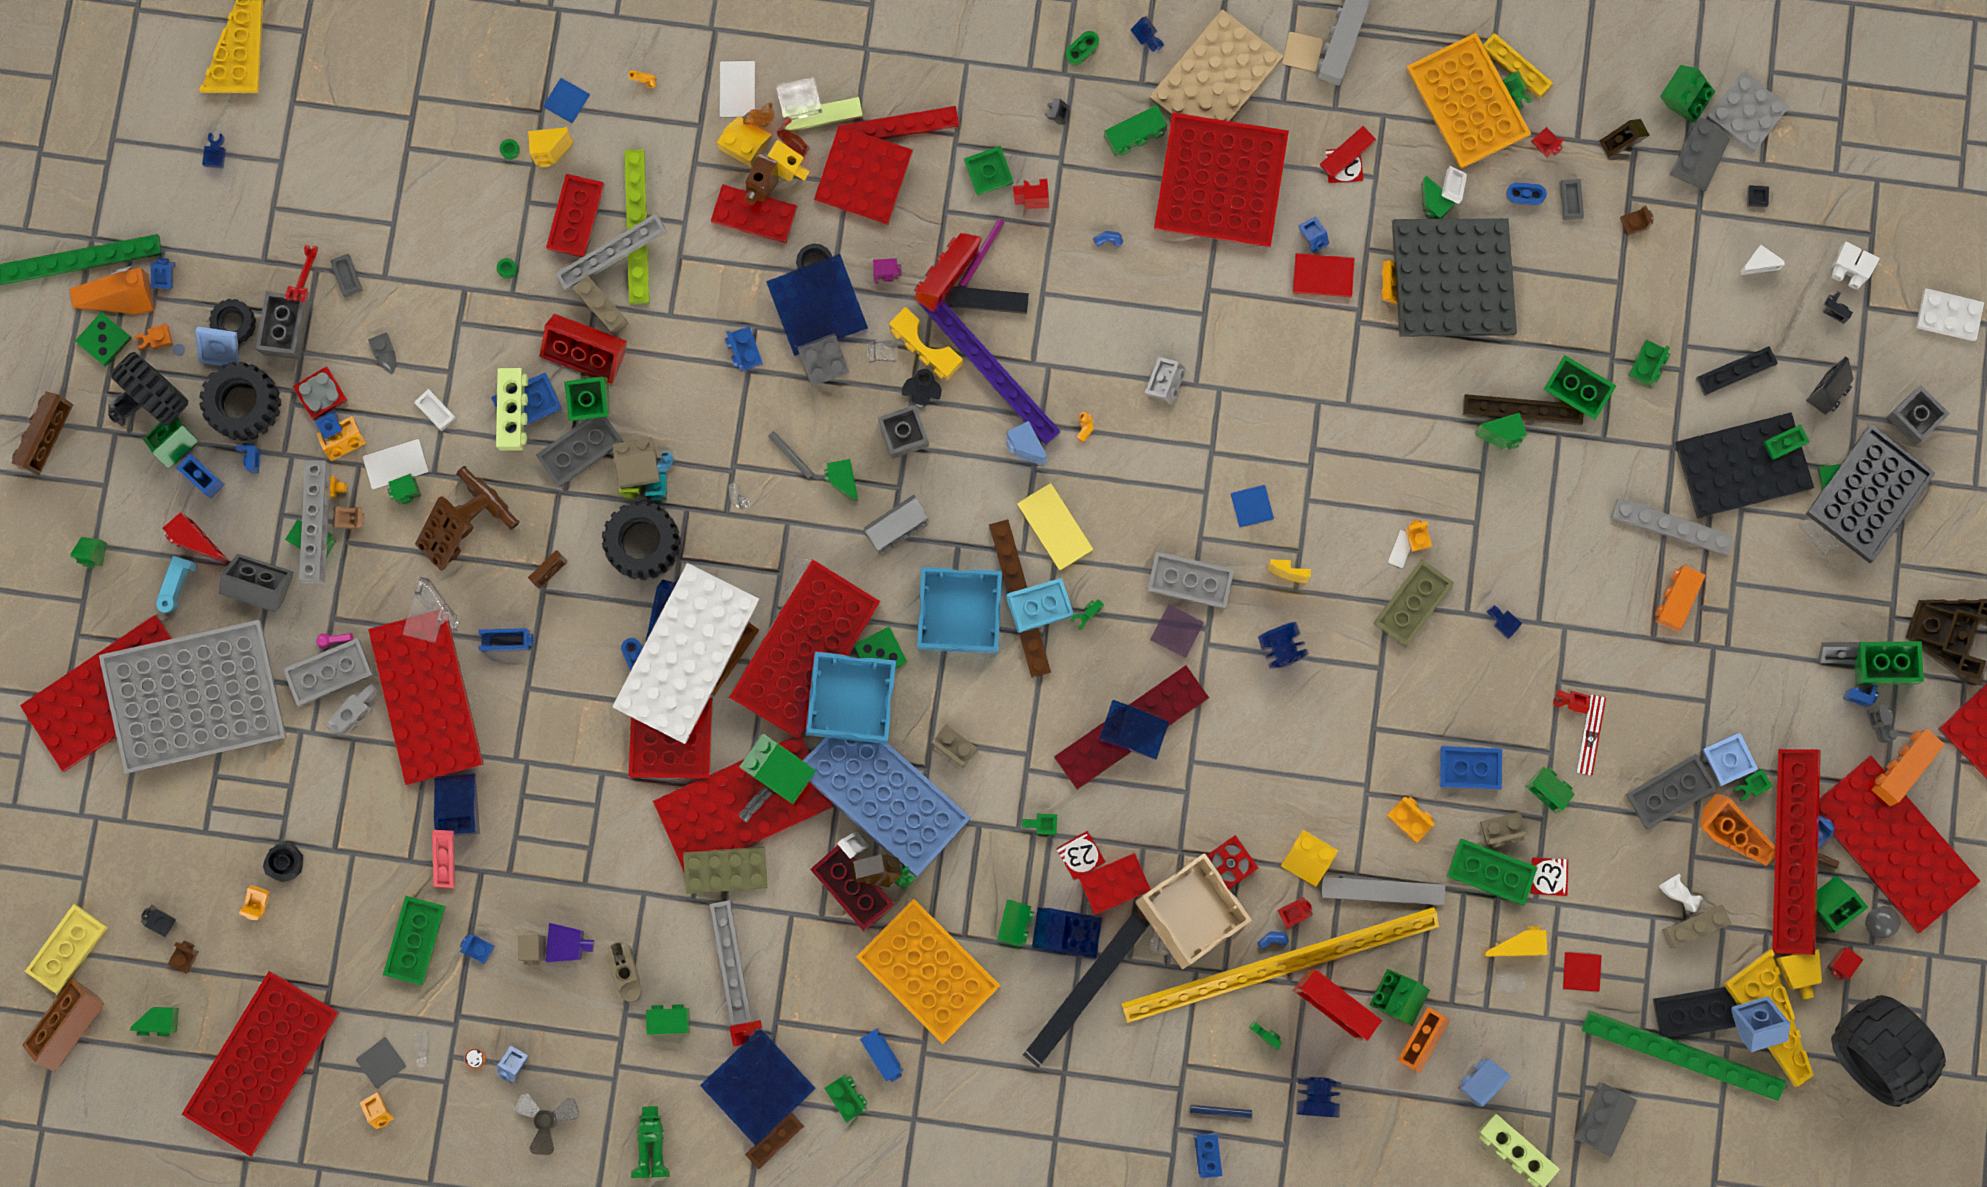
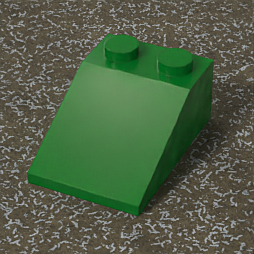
M764 734L761 735L739 766L792 804H794L816 772L814 768Z

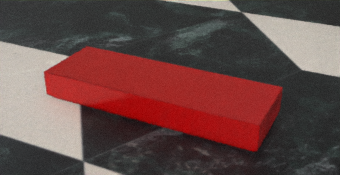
M1362 126L1320 163L1321 168L1334 179L1375 143L1376 138Z

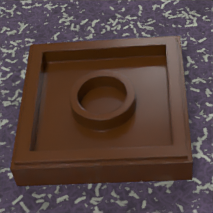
M556 550L528 579L537 588H542L567 563V560Z

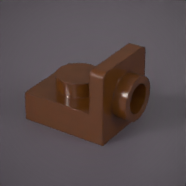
M1643 206L1638 211L1620 217L1627 236L1649 229L1654 221L1651 210H1648L1647 206Z
M183 940L182 943H175L176 949L168 965L188 973L199 951L193 949L194 944Z

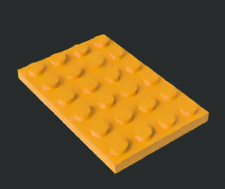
M1477 33L1406 67L1460 170L1531 135Z
M915 899L856 956L942 1044L1001 986Z

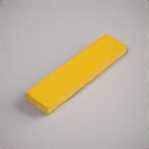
M1493 33L1483 44L1488 55L1509 74L1519 71L1528 86L1527 89L1539 99L1553 85L1551 80L1497 34Z

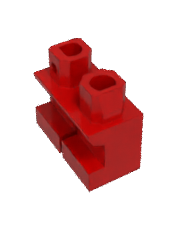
M1047 178L1039 179L1040 185H1030L1028 181L1024 180V185L1013 186L1015 205L1025 204L1026 209L1049 208Z

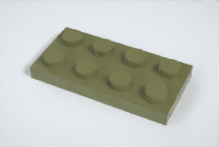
M1421 559L1375 620L1374 624L1407 647L1454 582Z
M765 847L683 852L686 894L768 888Z

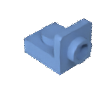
M510 1046L497 1065L498 1076L505 1081L514 1083L517 1074L527 1061L528 1055Z

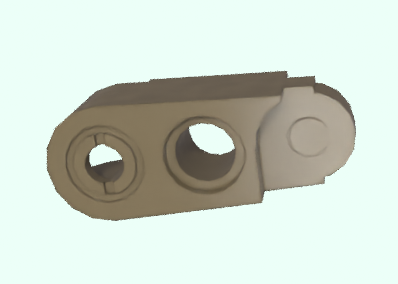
M615 942L608 947L606 958L621 998L628 1002H635L640 998L642 989L633 951L627 943ZM619 950L623 951L621 958H618L616 955ZM627 967L630 970V976L627 979H623L620 972L623 968Z

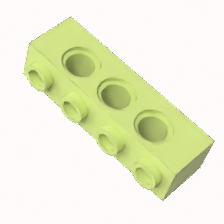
M498 368L496 447L500 451L524 450V445L527 444V434L524 433V425H527V413H524V405L528 404V396L525 394V386H528V375L525 374L522 368ZM510 387H518L514 394L508 393ZM510 406H517L516 412L508 413ZM517 425L515 432L508 433L509 426Z
M1492 1113L1477 1131L1481 1135L1479 1139L1487 1146L1492 1144L1497 1149L1495 1153L1503 1160L1508 1158L1513 1163L1511 1167L1519 1174L1525 1173L1529 1177L1527 1181L1534 1187H1546L1560 1170L1496 1113ZM1500 1132H1503L1506 1136V1140L1502 1144H1499L1496 1140V1136ZM1516 1146H1519L1522 1150V1154L1518 1158H1515L1512 1154V1150ZM1532 1160H1535L1538 1164L1534 1172H1531L1528 1168V1164Z

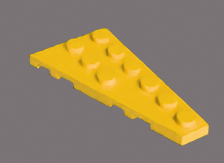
M235 0L233 10L227 18V25L225 29L223 28L213 53L211 65L205 73L206 77L203 85L201 84L199 88L200 93H259L264 0Z
M1768 949L1726 981L1724 986L1738 1005L1769 996L1790 1022L1788 1041L1767 1048L1794 1087H1799L1814 1074L1807 1053L1803 1050L1800 1041L1801 1035L1794 1022L1795 1016L1786 989L1781 983L1779 967H1776L1773 958L1775 956L1773 949Z

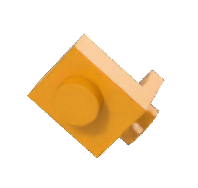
M250 885L247 889L244 906L240 909L239 914L249 920H258L266 912L270 891Z

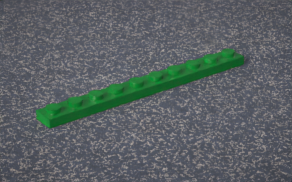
M155 234L0 264V286L162 255L160 236Z
M1588 1010L1581 1027V1031L1777 1101H1779L1786 1085V1080L1590 1010Z

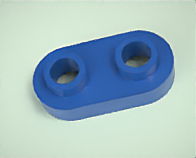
M1516 182L1512 183L1506 191L1507 199L1514 204L1540 205L1547 196L1546 189L1539 184ZM1513 192H1518L1519 196H1513ZM1532 194H1538L1539 198H1533Z
M628 638L621 645V651L630 671L643 649L641 643L635 638ZM634 645L636 647L635 651L629 652V647Z

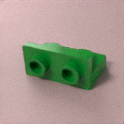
M1646 339L1628 376L1649 386L1654 381L1658 382L1662 374L1660 368L1662 364L1665 365L1671 355L1668 353L1670 347L1667 345L1662 347Z
M844 1074L824 1089L847 1123L867 1110L865 1105L868 1102L862 1093L857 1094L854 1089L857 1085L852 1077H847Z

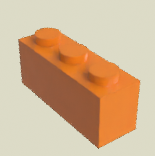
M1685 565L1679 569L1676 568L1671 576L1673 583L1671 587L1668 586L1663 594L1665 598L1663 605L1659 604L1655 612L1657 616L1655 622L1676 632L1681 630L1706 575Z
M1427 1007L1397 1061L1420 1074L1450 1020L1432 1008Z

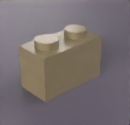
M518 936V961H524V965H540V961H545V936Z

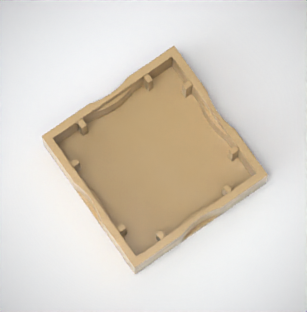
M1205 853L1135 901L1182 970L1252 921L1237 898L1227 889L1221 875Z

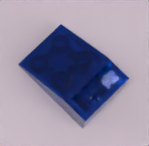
M1112 700L1099 741L1157 760L1169 721L1133 706Z
M475 773L435 778L434 830L454 831V837L480 834Z
M1038 907L1032 948L1097 958L1102 917Z

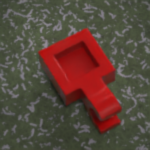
M1563 690L1556 691V697L1561 699L1554 698V706L1562 707L1568 705L1567 709L1588 714L1591 696L1571 691L1570 694Z

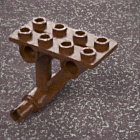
M466 466L461 467L456 475L467 485L468 491L475 498L463 505L454 507L443 496L439 497L415 542L418 549L440 571H443L447 564L461 553V549L457 545L460 540L472 532L474 527L470 522L484 508L494 518H500L510 530L516 528L520 523L508 510V505L498 496L497 492L490 488L481 478L475 477Z

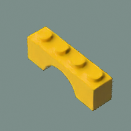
M906 307L889 323L890 333L896 339L901 338L905 342L904 346L913 353L915 351L920 355L918 358L926 366L928 364L934 368L933 372L940 379L944 377L948 381L963 365V359L949 346L943 349H931L920 341L918 337L920 320Z

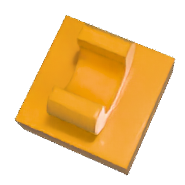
M335 476L330 478L329 499H338V493H347L348 485L345 482H339V479Z

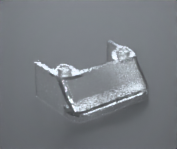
M420 577L403 635L435 643L440 624L449 619L453 635L454 631H458L460 620H457L456 613L431 580Z

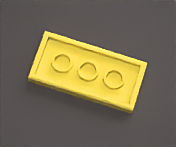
M1051 483L1017 503V506L1059 571L1093 551L1089 541Z
M73 904L24 972L56 995H59L108 927L78 905Z

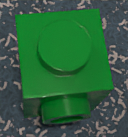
M411 473L388 482L390 486L387 489L391 500L394 499L399 504H408L413 501V498L421 496L416 479Z

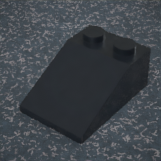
M1845 356L1831 367L1806 400L1825 415L1830 411L1834 412L1841 404L1838 401L1841 396L1845 397L1852 389L1850 384L1854 378L1849 358Z

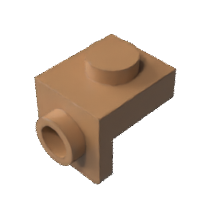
M334 507L333 528L357 530L364 524L365 514L362 513V507Z

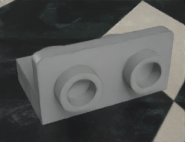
M1158 357L1145 394L1165 400L1168 404H1173L1174 400L1178 397L1180 384L1185 378L1186 368L1178 361Z

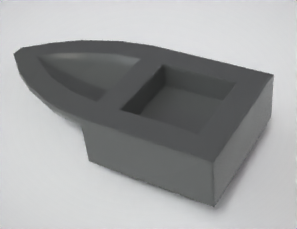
M386 332L368 339L378 363L387 372L394 373L396 355L388 333Z

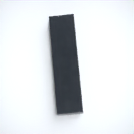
M953 286L950 290L948 306L1027 314L1029 293Z
M1770 346L1702 374L1696 379L1705 396L1776 366L1778 362Z

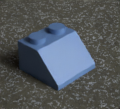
M1029 421L1007 432L1006 446L1010 453L1014 452L1017 458L1042 466L1047 464V455Z
M1769 996L1731 1008L1740 1039L1750 1052L1788 1041L1790 1022Z
M1481 1059L1474 1066L1476 1070L1471 1075L1467 1074L1460 1081L1462 1085L1459 1089L1476 1106L1483 1107L1511 1078L1505 1070L1491 1059H1486L1485 1061Z

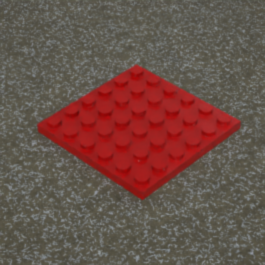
M1172 112L1154 230L1270 248L1289 130Z

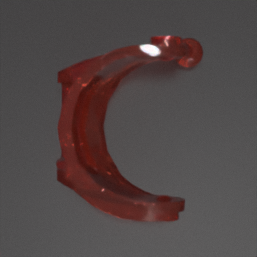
M787 117L781 128L777 130V136L789 148L805 158L810 147L796 133L785 129L792 122V119ZM792 138L799 142L803 149Z

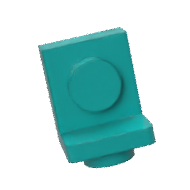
M659 474V482L646 484L645 497L650 502H662V499H667L666 474Z

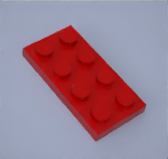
M570 174L565 175L546 245L547 250L581 258L586 256L605 186L604 182Z
M722 184L711 217V223L781 243H787L798 208L797 205L770 197L765 202L757 200L754 205H751L744 199L747 195L745 190Z

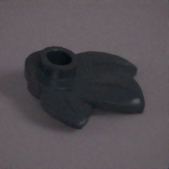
M927 369L919 370L915 377L907 379L902 387V395H913V400L919 409L925 407L930 398L940 399L942 392L940 385L934 381L933 373ZM924 376L928 378L926 383L921 382V378Z

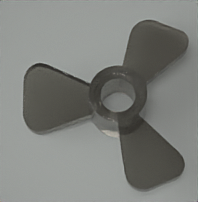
M528 1093L522 1094L515 1104V1111L518 1114L534 1118V1125L538 1132L530 1145V1151L537 1155H550L554 1152L550 1130L556 1126L557 1121L575 1120L579 1116V1110L573 1098L565 1099L554 1111L540 1110L532 1096ZM544 1114L550 1117V1124L548 1126H544L541 1123V1117Z

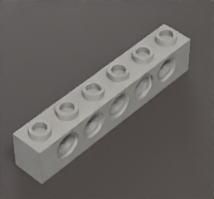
M305 460L299 580L304 583L325 584L331 465L327 461Z

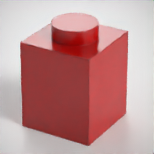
M1841 947L1827 967L1832 970L1831 974L1835 978L1847 980L1852 977L1864 959L1848 947Z

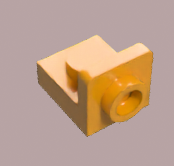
M1412 521L1410 526L1405 529L1411 552L1432 547L1427 530L1428 521Z
M378 1092L360 1102L368 1123L375 1129L385 1127L394 1119L393 1115L388 1112L382 1096Z

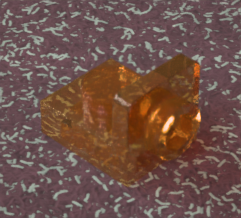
M767 103L761 110H750L743 116V124L766 127L774 119L772 103Z

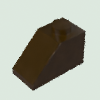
M1640 118L1629 120L1599 141L1609 158L1635 146L1650 135Z
M880 854L851 863L854 881L889 888L902 875L898 857Z

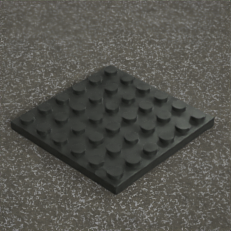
M1509 218L1393 219L1392 233L1399 337L1499 336L1517 334Z

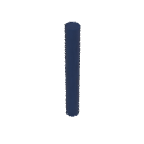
M1190 1105V1113L1252 1119V1110Z

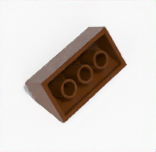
M46 391L38 401V408L30 418V425L27 431L21 436V444L14 451L11 463L40 476L74 404L58 394Z

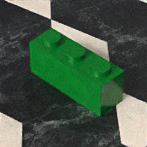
M1155 105L1104 130V138L1114 156L1119 154L1123 156L1129 153L1130 149L1135 146H1144L1153 137L1155 139L1162 137L1167 131L1168 124L1158 106Z

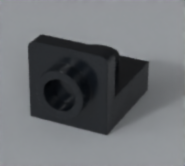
M1837 291L1834 295L1830 294L1825 300L1824 305H1826L1823 313L1844 324L1850 319L1853 312L1846 305L1836 303L1841 294Z
M124 392L108 404V416L114 423H118L122 427L125 425L126 418L140 409L141 405Z

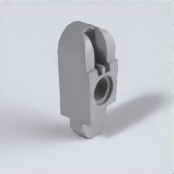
M370 684L359 694H352L329 719L326 727L334 734L344 735L349 733L355 726L357 727L376 705L372 700L377 694L378 689Z

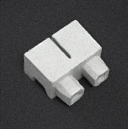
M1845 242L1840 246L1836 260L1831 267L1833 268L1831 278L1842 281L1844 276L1847 275L1851 277L1848 284L1849 287L1857 290L1869 279L1880 258L1866 251L1861 252L1862 249Z

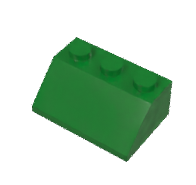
M1564 355L1543 390L1596 420L1616 385Z
M1859 642L1855 661L1856 685H1918L1924 682L1922 642Z

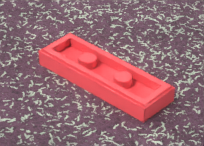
M433 830V887L454 888V831Z

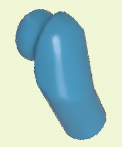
M668 451L661 454L662 458L658 463L659 474L667 472L673 464L674 458Z

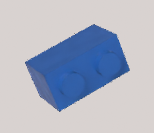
M191 454L176 468L211 499L225 485Z

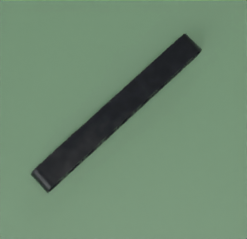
M1136 911L1128 918L1024 1052L1023 1056L1038 1068L1150 925Z

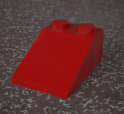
M180 512L162 528L166 532L164 535L166 539L178 548L182 546L187 550L227 565L230 563L228 558L201 528L185 514Z

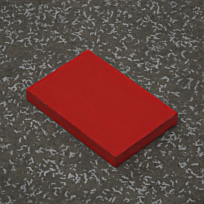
M1296 253L1293 293L1352 298L1355 258Z

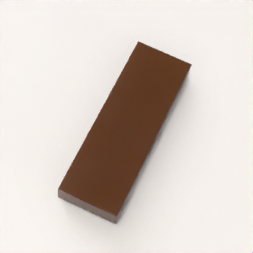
M790 1111L745 1155L759 1170L805 1126Z

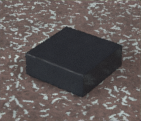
M1749 185L1747 206L1768 207L1769 186Z

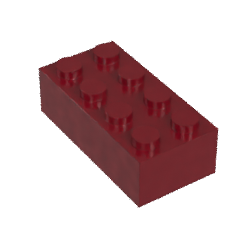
M837 845L810 870L862 931L865 932L891 910L895 904L878 885L854 881L851 863L857 860L854 857L850 859L841 847Z

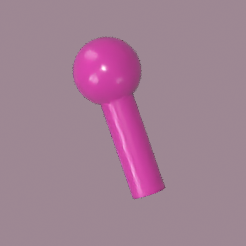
M322 633L317 637L316 643L321 649H327L335 643L352 641L354 636L352 633L335 636Z

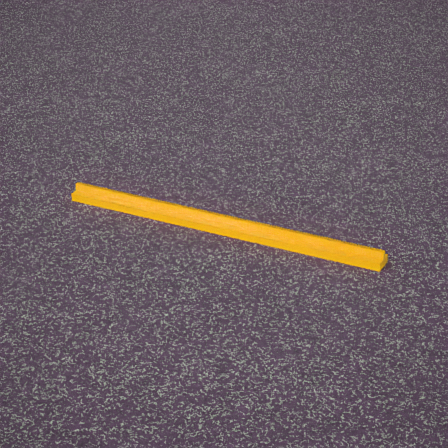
M1434 907L1127 1001L1121 1003L1126 1021L1129 1023L1439 927L1437 912Z

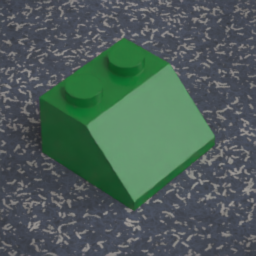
M607 377L564 381L569 421L609 417L610 395Z
M1520 413L1482 423L1475 432L1477 437L1500 449L1507 448L1508 450L1518 448L1519 444L1523 443L1527 436Z
M178 417L168 425H163L160 422L142 438L151 452L168 468L176 464L181 456L187 451L192 450L198 442L193 433Z
M1542 767L1525 787L1556 814L1566 808L1575 794L1571 791L1573 788L1567 782H1561L1556 778L1557 774L1548 767L1546 769Z
M1007 899L997 941L1021 947L1022 943L1026 944L1029 932L1025 931L1027 923L1031 924L1034 914L1033 911H1030L1031 906Z

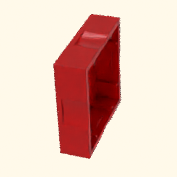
M1316 969L1307 970L1293 988L1295 993L1358 1041H1368L1383 1021Z

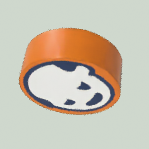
M479 1048L468 1050L464 1057L465 1064L471 1069L481 1068L486 1062L484 1051Z

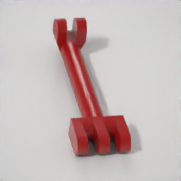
M310 245L304 246V254L307 258L296 287L288 286L285 300H290L293 295V301H298L301 296V302H306L309 292L304 286L318 252L317 246H312V249H310Z

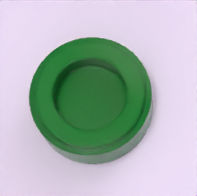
M506 139L500 144L499 150L505 159L513 160L520 154V147L515 140Z
M501 259L497 264V272L502 278L510 279L516 275L517 265L512 259Z

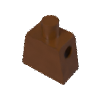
M761 154L758 155L746 179L747 195L744 199L747 203L754 205L757 200L761 202L767 200L778 183V165L776 160Z

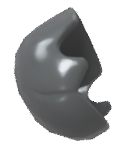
M1886 906L1878 907L1869 912L1865 922L1870 934L1881 939L1894 935L1898 932L1901 924L1896 911Z

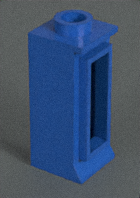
M527 628L478 630V634L481 635V646H478V649L481 652L530 651V645H533L534 641L533 633H530V630ZM522 636V645L491 646V637Z
M878 1028L860 1039L885 1081L890 1079L891 1082H894L902 1077L900 1072L904 1071V1069L900 1070L901 1064L883 1035H879Z

